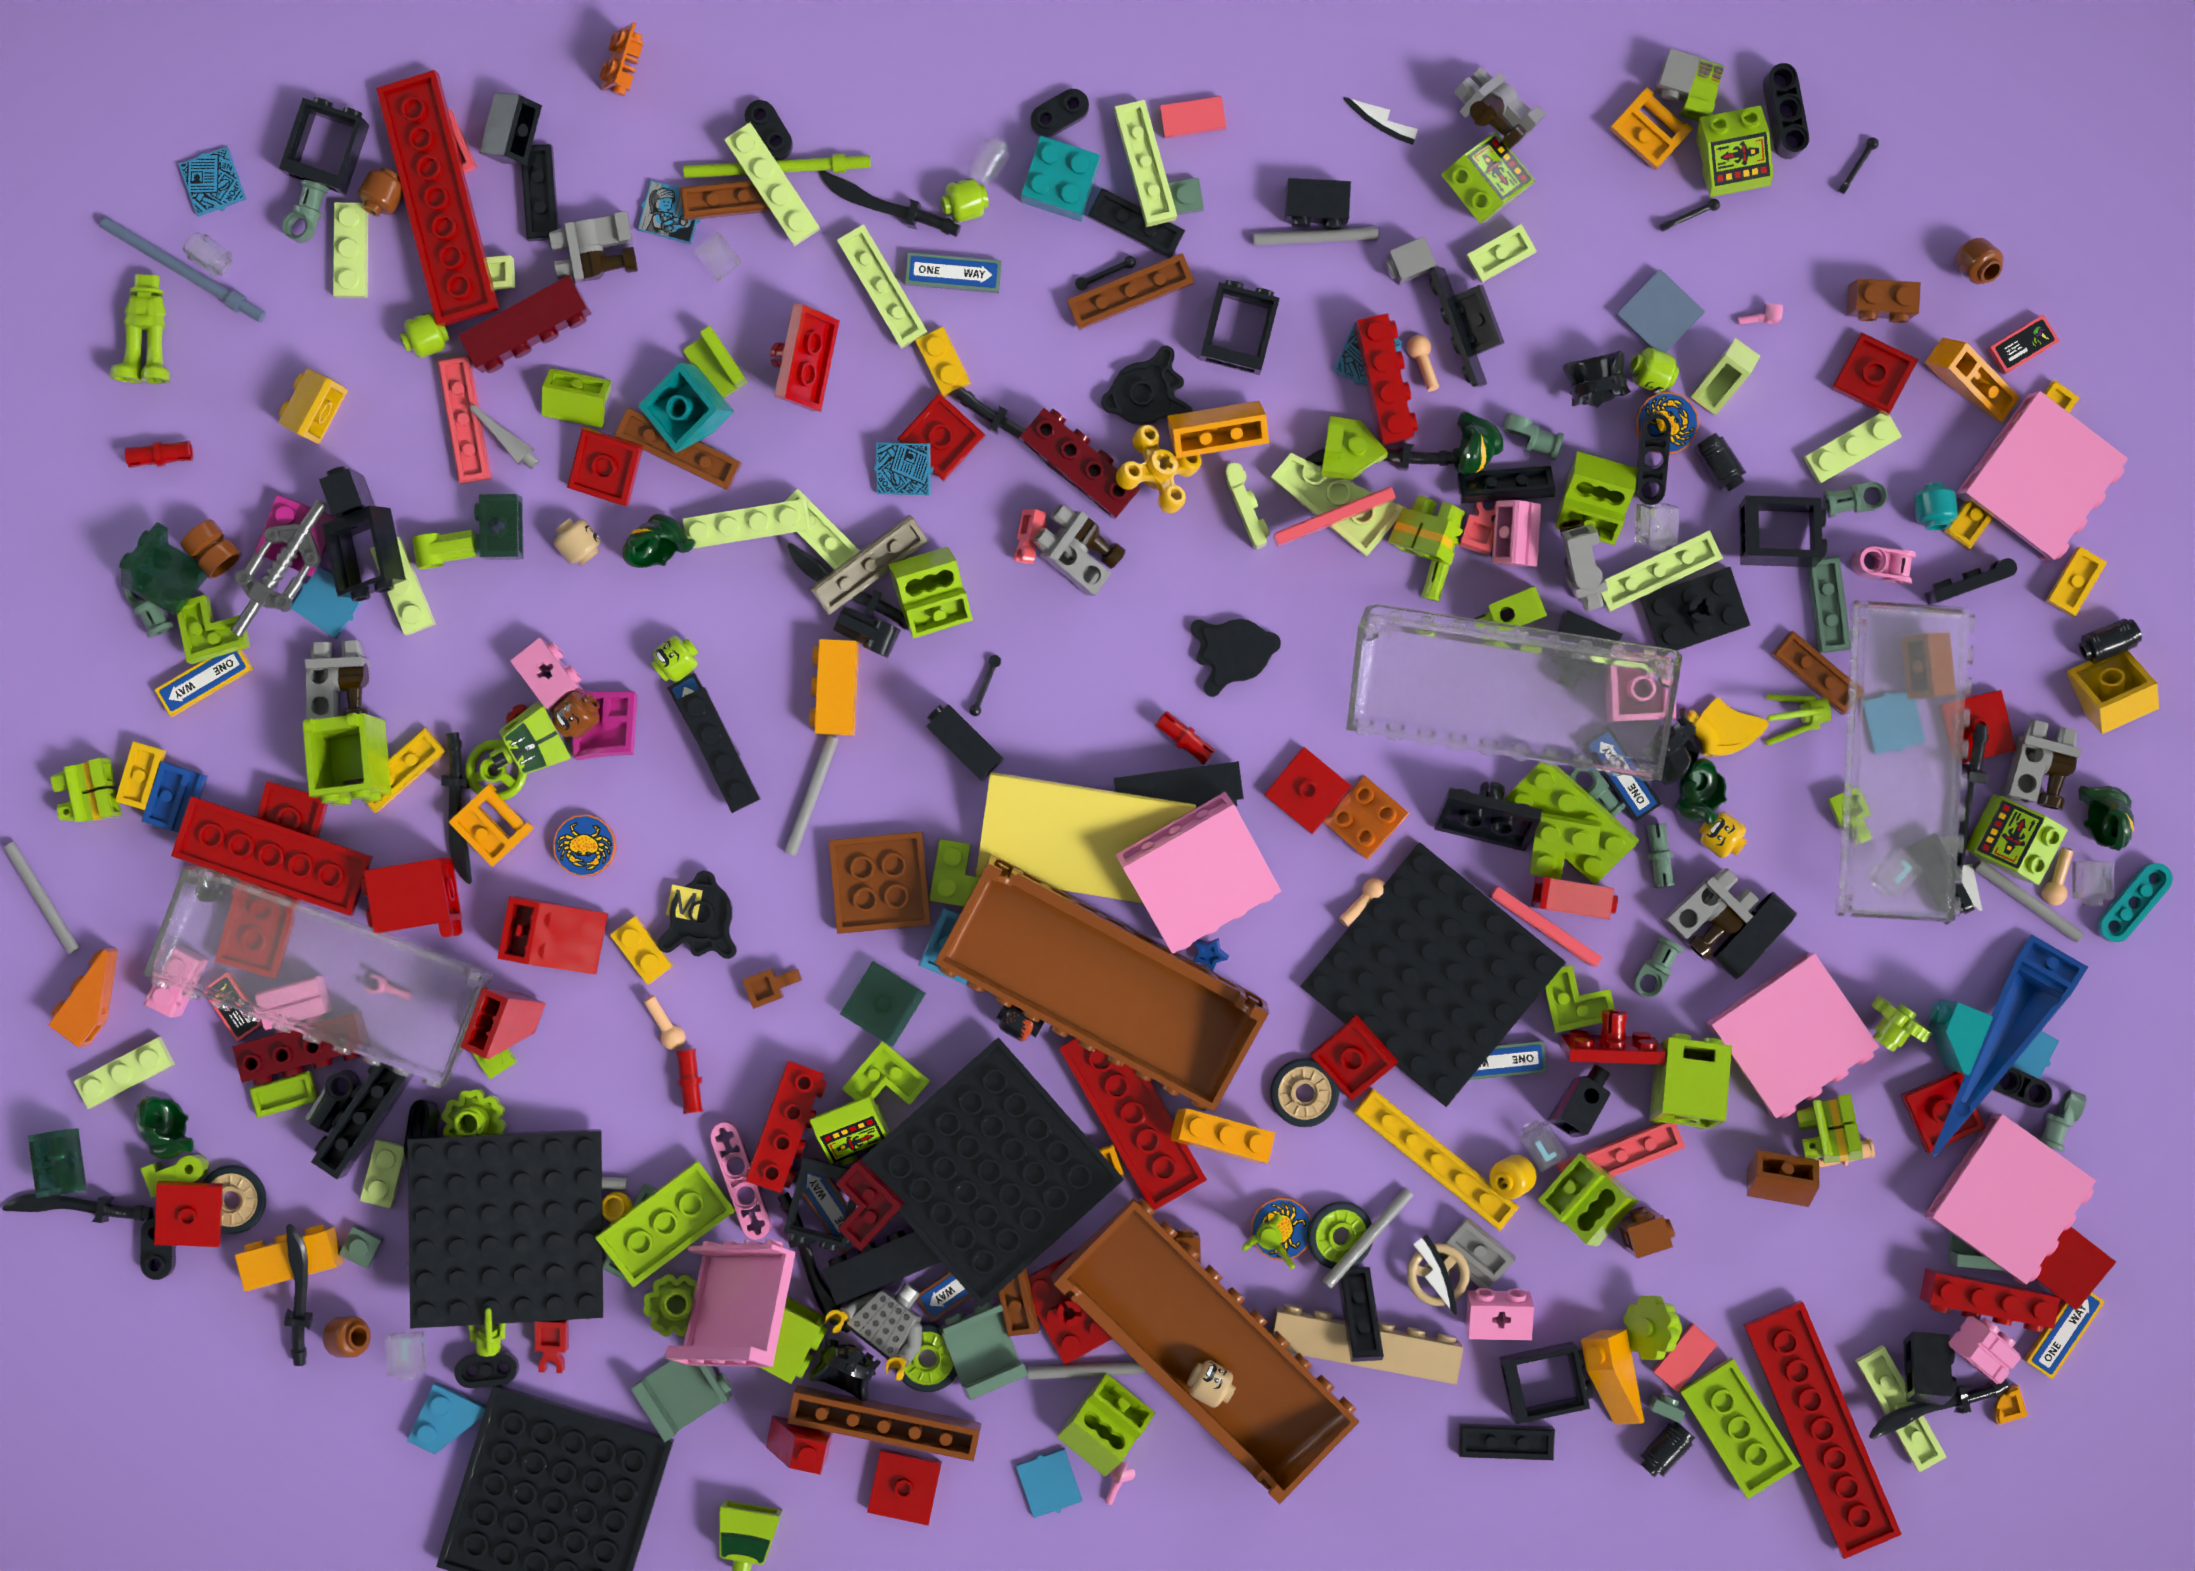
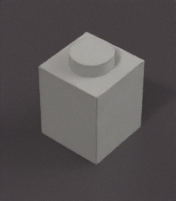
M1670 48L1664 57L1654 92L1661 94V98L1667 101H1684L1690 93L1701 57Z
M1425 236L1390 250L1387 255L1388 261L1385 262L1390 278H1396L1398 285L1430 273V270L1436 267V262Z

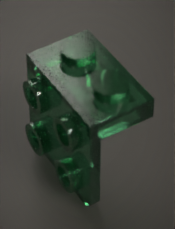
M158 522L150 531L145 530L141 534L137 547L132 553L127 552L119 564L122 587L173 615L178 614L207 579V575L198 566V560L168 544V528Z

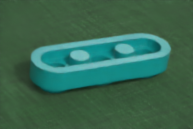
M2161 863L2144 865L2098 919L2097 930L2099 935L2109 942H2122L2126 940L2171 887L2173 876L2170 869ZM2151 873H2154L2157 877L2154 884L2149 882V875ZM2131 897H2134L2137 901L2134 908L2129 906V899ZM2111 921H2115L2117 925L2114 932H2111L2108 927Z

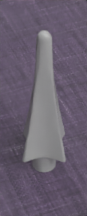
M476 405L470 406V410L494 434L517 464L521 465L523 462L530 469H533L538 464L539 460L531 453L534 451V448L504 429Z

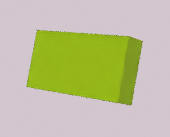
M312 1070L249 1088L257 1118L313 1103L319 1097Z

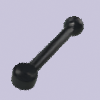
M1871 137L1867 140L1866 149L1838 191L1844 194L1871 151L1878 147L1879 141L1877 138Z
M1711 199L1707 205L1667 221L1659 227L1663 232L1709 210L1716 211L1720 208V202L1717 199Z
M1127 256L1123 262L1086 279L1079 277L1075 281L1076 288L1085 290L1088 284L1125 267L1133 268L1136 264V259L1133 256Z
M992 655L989 658L990 667L975 704L969 708V713L972 716L976 717L981 714V703L995 668L1001 664V658L998 655Z

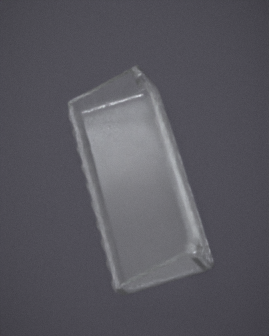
M1853 600L1850 604V620L1853 625L1850 628L1851 643L1840 861L1837 891H1840V894L1837 895V900H1835V915L1953 922L1954 916H1960L1961 898L1955 897L1956 884L1961 885L1962 866H1957V853H1963L1964 835L1958 834L1959 821L1964 822L1965 803H1960V791L1966 790L1967 771H1962V758H1968L1969 742L1968 740H1963L1964 727H1969L1970 708H1965V696L1971 695L1972 678L1966 677L1967 664H1972L1973 645H1968V633H1974L1975 614H1969L1968 607Z
M1369 605L1364 610L1357 630L1346 730L1354 731L1364 736L1371 734L1381 735L1395 741L1402 739L1412 740L1426 746L1433 744L1443 745L1457 751L1464 749L1474 750L1487 756L1499 754L1510 756L1518 761L1529 759L1541 761L1549 766L1560 764L1573 766L1580 771L1598 770L1604 771L1611 776L1629 775L1643 781H1662L1682 655L1675 650L1388 605Z
M199 865L182 868L143 975L152 978L151 983L158 987L170 989L171 986L182 989L181 994L188 998L200 1000L201 997L213 1001L211 1005L226 1011H230L231 1008L243 1012L242 1017L256 1022H260L261 1019L273 1023L272 1027L276 1030L290 1033L291 1030L303 1034L302 1038L306 1041L320 1044L321 1041L333 1045L332 1049L346 1055H351V1052L363 1055L362 1060L369 1064L381 1066V1063L393 1066L392 1071L399 1075L411 1077V1074L423 1077V1083L441 1088V1085L446 1086L451 1080L463 1051L460 1046L482 987L489 988L494 973L386 932L374 934L373 928L264 887Z

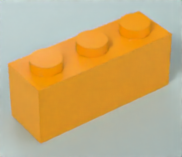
M1260 401L1167 416L1170 444L1176 459L1269 443L1267 417Z
M819 639V646L813 647V665H818L817 677H812L811 696H816V709H810L809 724L810 727L815 728V734L855 736L859 660L858 641Z
M1184 1108L1177 1109L1170 1140L1255 1164H1268L1275 1132Z
M319 1224L304 1229L305 1234L301 1236L307 1249L308 1275L336 1268L344 1263L343 1257L339 1255L341 1250L335 1227L324 1229V1225ZM287 1233L275 1236V1242L264 1245L263 1240L243 1245L244 1251L235 1255L244 1292L294 1279L288 1258Z

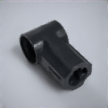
M845 606L840 612L833 629L835 632L863 644L864 648L886 658L889 657L901 629L877 618L875 620Z
M343 1070L331 1075L326 1080L324 1089L305 1117L309 1124L327 1133L330 1132L335 1117L342 1109H345L350 1101L352 1092L361 1083L359 1076L351 1070ZM340 1077L344 1078L349 1084L347 1093H342L338 1090L337 1081Z

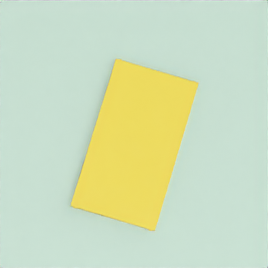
M990 772L978 863L975 868L976 877H980L990 856H995L1059 890L1143 903L1117 859L1116 854L1196 809V805Z

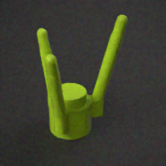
M1767 694V700L1804 703L1800 705V709L1797 711L1768 715L1766 718L1768 721L1801 717L1802 722L1807 724L1765 741V744L1769 746L1806 731L1820 729V724L1830 722L1831 708L1827 698L1816 699L1815 695Z
M1281 1214L1272 1217L1270 1222L1261 1224L1257 1228L1256 1235L1250 1236L1249 1240L1244 1243L1242 1250L1247 1251L1255 1243H1259L1264 1249L1270 1250L1275 1248L1290 1269H1294L1295 1264L1280 1244L1282 1235L1277 1224L1283 1217Z
M490 1308L485 1310V1325H480L478 1330L475 1325H468L470 1341L476 1343V1353L485 1357L500 1353L501 1340L505 1339L506 1323L499 1324L498 1328L495 1324H492V1311Z

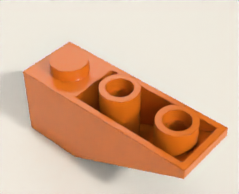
M116 948L97 951L89 961L91 967L84 976H79L71 985V995L66 1001H61L51 1013V1016L54 1018L48 1026L78 1048L89 1046L108 1020L118 955Z

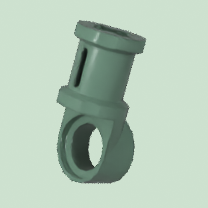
M301 180L302 190L298 204L293 206L292 213H289L284 218L282 224L284 234L298 243L307 242L313 237L318 219L322 215L319 210L323 196L329 190L328 187L309 180ZM303 219L305 222L304 231L299 235H294L292 231L293 224L297 220Z
M1506 413L1502 425L1503 430L1528 438L1525 451L1535 450L1550 455V459L1556 460L1562 445L1563 433L1559 432L1556 435L1541 430L1539 425L1533 424L1532 420L1512 413Z
M1878 482L1851 485L1849 489L1831 492V490H1824L1823 492L1824 508L1828 518L1835 517L1836 513L1852 510L1855 513L1874 511L1881 508L1887 500L1886 488ZM1867 488H1874L1879 492L1880 500L1876 505H1870L1865 502L1863 494Z
M134 577L126 584L125 594L135 615H139L148 631L146 633L147 638H154L174 627L173 623L167 621L159 606L161 601L157 595L158 589L155 582L146 577ZM139 582H144L149 587V594L143 600H139L134 595V587Z
M1582 764L1571 773L1570 777L1576 783V775L1580 772H1588L1592 776L1593 784L1590 787L1582 788L1614 817L1626 807L1624 802L1620 803L1608 789V782L1593 766Z
M1658 936V945L1651 958L1646 959L1642 969L1633 977L1632 985L1634 991L1642 997L1650 998L1657 996L1671 974L1670 967L1677 954L1682 953L1683 947L1665 937ZM1646 974L1652 975L1656 980L1654 990L1648 993L1644 992L1640 987V979Z
M2068 1090L2062 1098L2057 1115L2045 1114L2047 1121L2041 1137L2037 1139L2052 1149L2064 1152L2063 1142L2067 1130L2073 1126L2074 1121H2078L2086 1104V1096L2073 1090Z

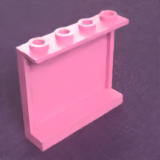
M2037 391L2026 396L1956 492V496L1964 502L1973 501L2039 551L2042 554L2039 559L2042 561L2061 558L2069 548L2067 542L2072 535L2079 533L2088 521L2086 516L2091 509L2097 508L2106 497L2104 491L2110 483H2115L2122 476L2125 470L2123 465L2128 458L2041 391Z
M1226 792L1116 854L1117 859L1172 954L1188 948L1194 941L1216 932L1220 926L1232 919L1242 917L1248 910L1260 903L1270 901L1274 895L1281 892L1238 810Z
M1810 952L1798 958L1705 1023L1713 1034H1716L1719 1039L1723 1040L1724 1045L1732 1046L1731 1057L1767 1107L1768 1115L1774 1118L1780 1116L1781 1119L1794 1113L1797 1110L1795 1105L1802 1100L1810 1101L1823 1092L1821 1087L1828 1082L1836 1083L1849 1074L1847 1069L1854 1064L1862 1065L1874 1057L1873 1051L1880 1047L1817 955Z
M1992 1114L1985 1124L1986 1128L1980 1131L1923 1217L1933 1224H1939L2014 1277L2013 1281L2016 1283L2027 1285L2028 1282L2034 1281L2040 1274L2042 1269L2040 1264L2044 1258L2050 1256L2058 1247L2059 1241L2057 1239L2062 1231L2069 1229L2076 1219L2074 1213L2080 1204H2085L2092 1196L2094 1191L2092 1186L2096 1180L2005 1115Z
M744 1240L743 1245L733 1241H723V1245L703 1241L702 1246H689L688 1251L702 1255L684 1345L667 1346L665 1358L689 1366L773 1367L796 1252L783 1248L784 1243L776 1240H765L764 1244Z

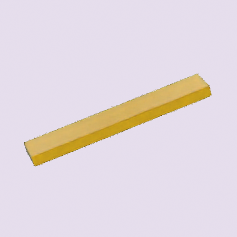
M2056 380L2051 381L2043 394L2068 413L2080 399ZM1973 501L1963 502L1958 509L1957 519L1951 523L1949 528L1944 529L1942 532L1969 550L1993 519V516Z
M1371 1088L1353 1111L1355 1115L1499 1231L1518 1210L1519 1206L1511 1199L1500 1197L1493 1190L1490 1182L1373 1088Z

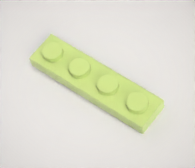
M1145 100L1115 106L1114 114L1146 227L1175 221L1177 219V212Z
M748 123L724 139L794 247L820 230L819 225L751 123Z
M863 224L837 239L838 244L900 348L902 349L913 343L916 339L928 334L865 225Z
M806 498L683 518L687 538L694 539L696 542L692 549L811 530Z
M1710 530L1605 579L1608 591L1601 592L1607 612H1611L1723 559Z
M1883 1345L1855 1360L1885 1415L1901 1407L1915 1404L1914 1402H1906L1905 1382ZM1924 1416L1894 1431L1919 1473L1947 1457Z

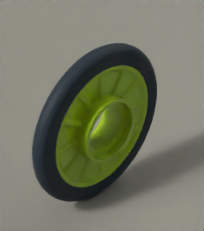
M1333 1202L1322 1207L1314 1215L1308 1227L1307 1241L1313 1257L1321 1265L1333 1269L1370 1227L1372 1222L1362 1208L1350 1202ZM1340 1227L1346 1228L1348 1231L1347 1240L1343 1244H1336L1333 1240L1335 1230ZM1372 1244L1365 1250V1252L1357 1259V1261L1350 1268L1358 1265L1366 1258V1256L1369 1254L1371 1250Z
M924 1323L921 1324V1349L911 1363L905 1367L904 1377L901 1380L908 1387L916 1391L935 1392L950 1385L957 1377V1373L938 1327L940 1325ZM925 1349L932 1350L937 1357L936 1363L932 1366L922 1365L919 1361L921 1351Z

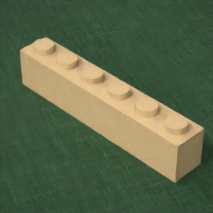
M1284 1304L1283 1308H1275L1271 1329L1272 1334L1277 1330L1290 1343L1287 1349L1292 1354L1299 1352L1303 1356L1456 1385L1464 1349L1462 1344L1456 1341L1457 1337L1453 1335L1438 1333L1436 1338L1425 1336L1426 1331L1408 1327L1407 1332L1394 1330L1395 1325L1378 1322L1384 1354L1383 1359L1351 1362L1344 1320L1333 1318V1313L1322 1310H1315L1314 1314L1302 1312V1307L1291 1304Z

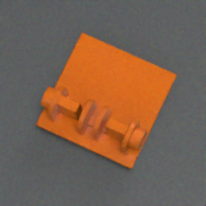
M632 22L618 30V33H613L608 46V50L612 51L609 63L605 62L599 76V80L603 81L601 90L604 91L613 86V92L621 96H625L626 91H630L634 75L629 73H635L636 69L624 64V62L638 64L636 58L640 57L644 42L641 41L643 36L634 32L636 23Z
M1364 775L1323 822L1351 845L1360 856L1368 860L1410 813Z

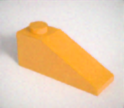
M1942 337L1924 362L1943 382L1998 422L2003 423L2020 399L2011 387L1967 342Z
M1627 1329L1599 1330L1581 1339L1586 1370L1613 1423H1644Z

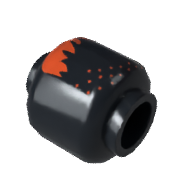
M1003 1005L996 1019L1000 1020V1030L1021 1042L1027 1040L1030 1035L1036 1038L1045 1021L1041 1019L1039 1022L1032 1021L1022 1014V1009L1014 1005L1011 1007Z

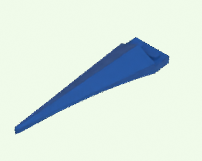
M2031 934L2012 965L1991 1014L1993 1019L1970 1075H1965L1931 1153L1932 1158L1937 1156L2066 1003L2088 969V966Z

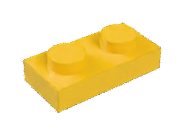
M944 327L915 340L942 396L946 397L960 390L961 387L964 388L971 385Z
M2081 546L2076 547L2045 602L2071 617L2076 616L2107 562Z
M133 741L115 802L145 810L160 763L164 761L167 750Z
M634 916L610 934L647 985L674 966L666 954L658 948L657 942L637 916Z

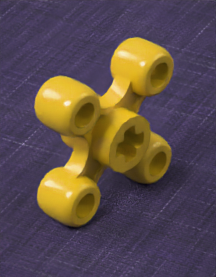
M1143 425L1134 433L1132 444L1138 452L1143 454L1144 463L1138 464L1134 461H1128L1122 464L1116 473V482L1121 488L1126 490L1137 487L1141 482L1150 488L1158 489V505L1160 509L1165 513L1173 514L1179 511L1186 501L1184 490L1174 483V475L1179 474L1183 477L1194 475L1201 466V456L1195 455L1176 459V456L1170 451L1159 448L1160 435L1158 430L1154 426Z

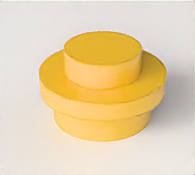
M612 1192L602 1202V1214L611 1223L633 1208L629 1196L622 1192Z

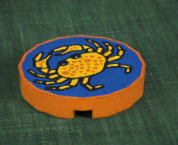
M1673 392L1658 393L1648 398L1638 409L1636 415L1635 430L1638 438L1643 417L1649 412L1657 411L1663 413L1671 423L1669 455L1676 454L1687 448L1696 437L1699 427L1698 414L1693 404L1684 396ZM1658 418L1651 420L1647 426L1648 433L1652 435L1661 433L1664 429V422ZM1651 450V452H1654V453H1657V454L1660 453V452L1657 451V450Z
M576 815L564 821L557 829L553 840L554 856L559 865L568 873L580 877L594 876L605 870L613 861L617 850L616 836L610 826L601 818L592 815Z
M1272 1198L1256 1209L1251 1219V1235H1256L1257 1228L1261 1224L1270 1222L1272 1217L1281 1214L1283 1218L1277 1224L1282 1235L1280 1244L1291 1259L1295 1258L1308 1247L1307 1233L1311 1222L1310 1214L1301 1203L1291 1198ZM1255 1243V1246L1262 1254L1273 1260H1283L1275 1248L1268 1250L1261 1247L1259 1243Z

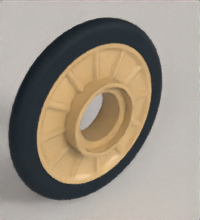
M1302 1058L1290 1061L1278 1070L1271 1084L1270 1097L1276 1113L1284 1121L1298 1127H1312L1324 1122L1334 1112L1339 1099V1087L1316 1061ZM1302 1084L1310 1085L1314 1092L1313 1097L1306 1102L1300 1101L1296 1097V1089Z
M228 1165L217 1168L203 1180L202 1183H223L221 1233L239 1234L255 1226L261 1219L266 1207V1192L261 1180L255 1173L241 1166ZM228 1191L236 1192L240 1198L238 1207L234 1209L226 1206L224 1202V1196Z

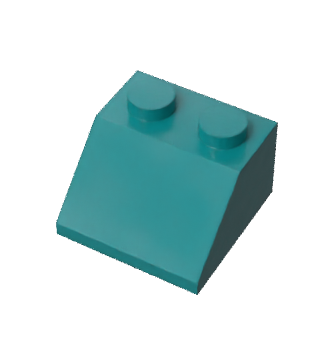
M679 363L638 405L674 452L677 453L713 434L734 413V410L697 365Z
M1940 999L1938 1003L1932 1006L1928 1016V1020L1931 1021L1928 1028L1932 1032V1038L1946 1069L1970 1075L1993 1016L1959 1002Z

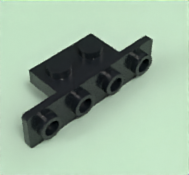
M1435 267L1430 270L1432 277L1429 280L1430 286L1434 294L1439 296L1443 306L1440 308L1441 316L1444 322L1450 325L1453 333L1451 342L1457 354L1461 355L1463 360V375L1466 381L1471 383L1473 387H1482L1487 384L1477 355L1505 343L1483 285H1477L1454 295L1446 270Z

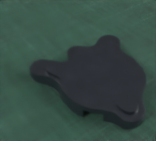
M1168 345L1162 346L1150 360L1136 362L1123 368L1115 378L1110 390L1102 396L1101 406L1103 410L1110 414H1116L1125 421L1135 425L1152 424L1160 419L1167 418L1169 415L1193 412L1190 405L1174 396V392L1181 389L1184 385L1182 376L1172 368L1175 356L1174 350Z
M1244 619L1230 620L1219 625L1196 620L1191 624L1190 628L1192 635L1200 642V649L1196 657L1198 664L1210 665L1212 667V672L1204 684V692L1210 697L1217 696L1231 682L1246 681L1259 675L1266 667L1272 654L1277 652L1281 646V640L1277 634L1267 632L1256 623Z
M707 870L700 871L696 874L694 880L684 887L703 890L701 900L694 902L690 906L688 911L690 920L676 917L679 898L678 894L675 895L670 908V925L668 930L658 940V948L662 952L669 953L683 942H688L691 945V953L694 956L698 957L709 951H715L721 957L730 959L737 952V947L730 935V924L733 917L731 900L727 893L717 884L715 875ZM700 904L696 921L692 916V909L695 905Z

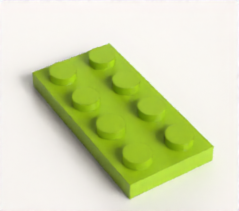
M1546 755L1503 799L1504 801L1516 804H1528L1533 808L1541 809L1543 813L1602 823L1596 856L1569 851L1565 853V859L1594 885L1627 855L1639 841L1634 834Z
M696 1160L598 1233L595 1238L634 1288L734 1213L735 1208L699 1160Z
M1732 1357L1680 1389L1681 1396L1747 1499L1801 1466Z

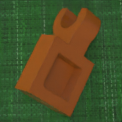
M771 968L745 978L742 981L751 1005L755 1009L783 998L784 995L781 988L799 982L802 978L798 968L777 977L774 969Z

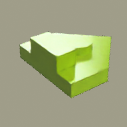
M1330 416L1321 475L1353 480L1371 465L1387 458L1388 452L1361 420Z

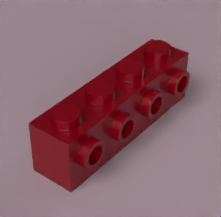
M568 275L458 336L475 368L481 373L485 371L493 373L504 366L503 362L514 356L517 359L530 353L533 345L541 341L543 344L553 341L559 336L558 332L568 326L570 329L584 324L587 321L586 317L592 313L574 280Z
M1043 408L1022 433L1019 440L1110 517L1116 519L1140 488L1138 486L1131 490L1121 488L1116 482L1118 470L1112 465L1114 459L1102 449L1096 452L1088 445L1091 440L1077 428L1072 432L1064 425L1067 420L1053 408L1050 411Z
M362 1011L232 1046L241 1082L252 1080L253 1086L272 1081L271 1075L279 1072L283 1073L284 1078L303 1073L301 1066L313 1063L314 1069L332 1065L331 1058L343 1055L344 1061L363 1056L362 1050L371 1047Z

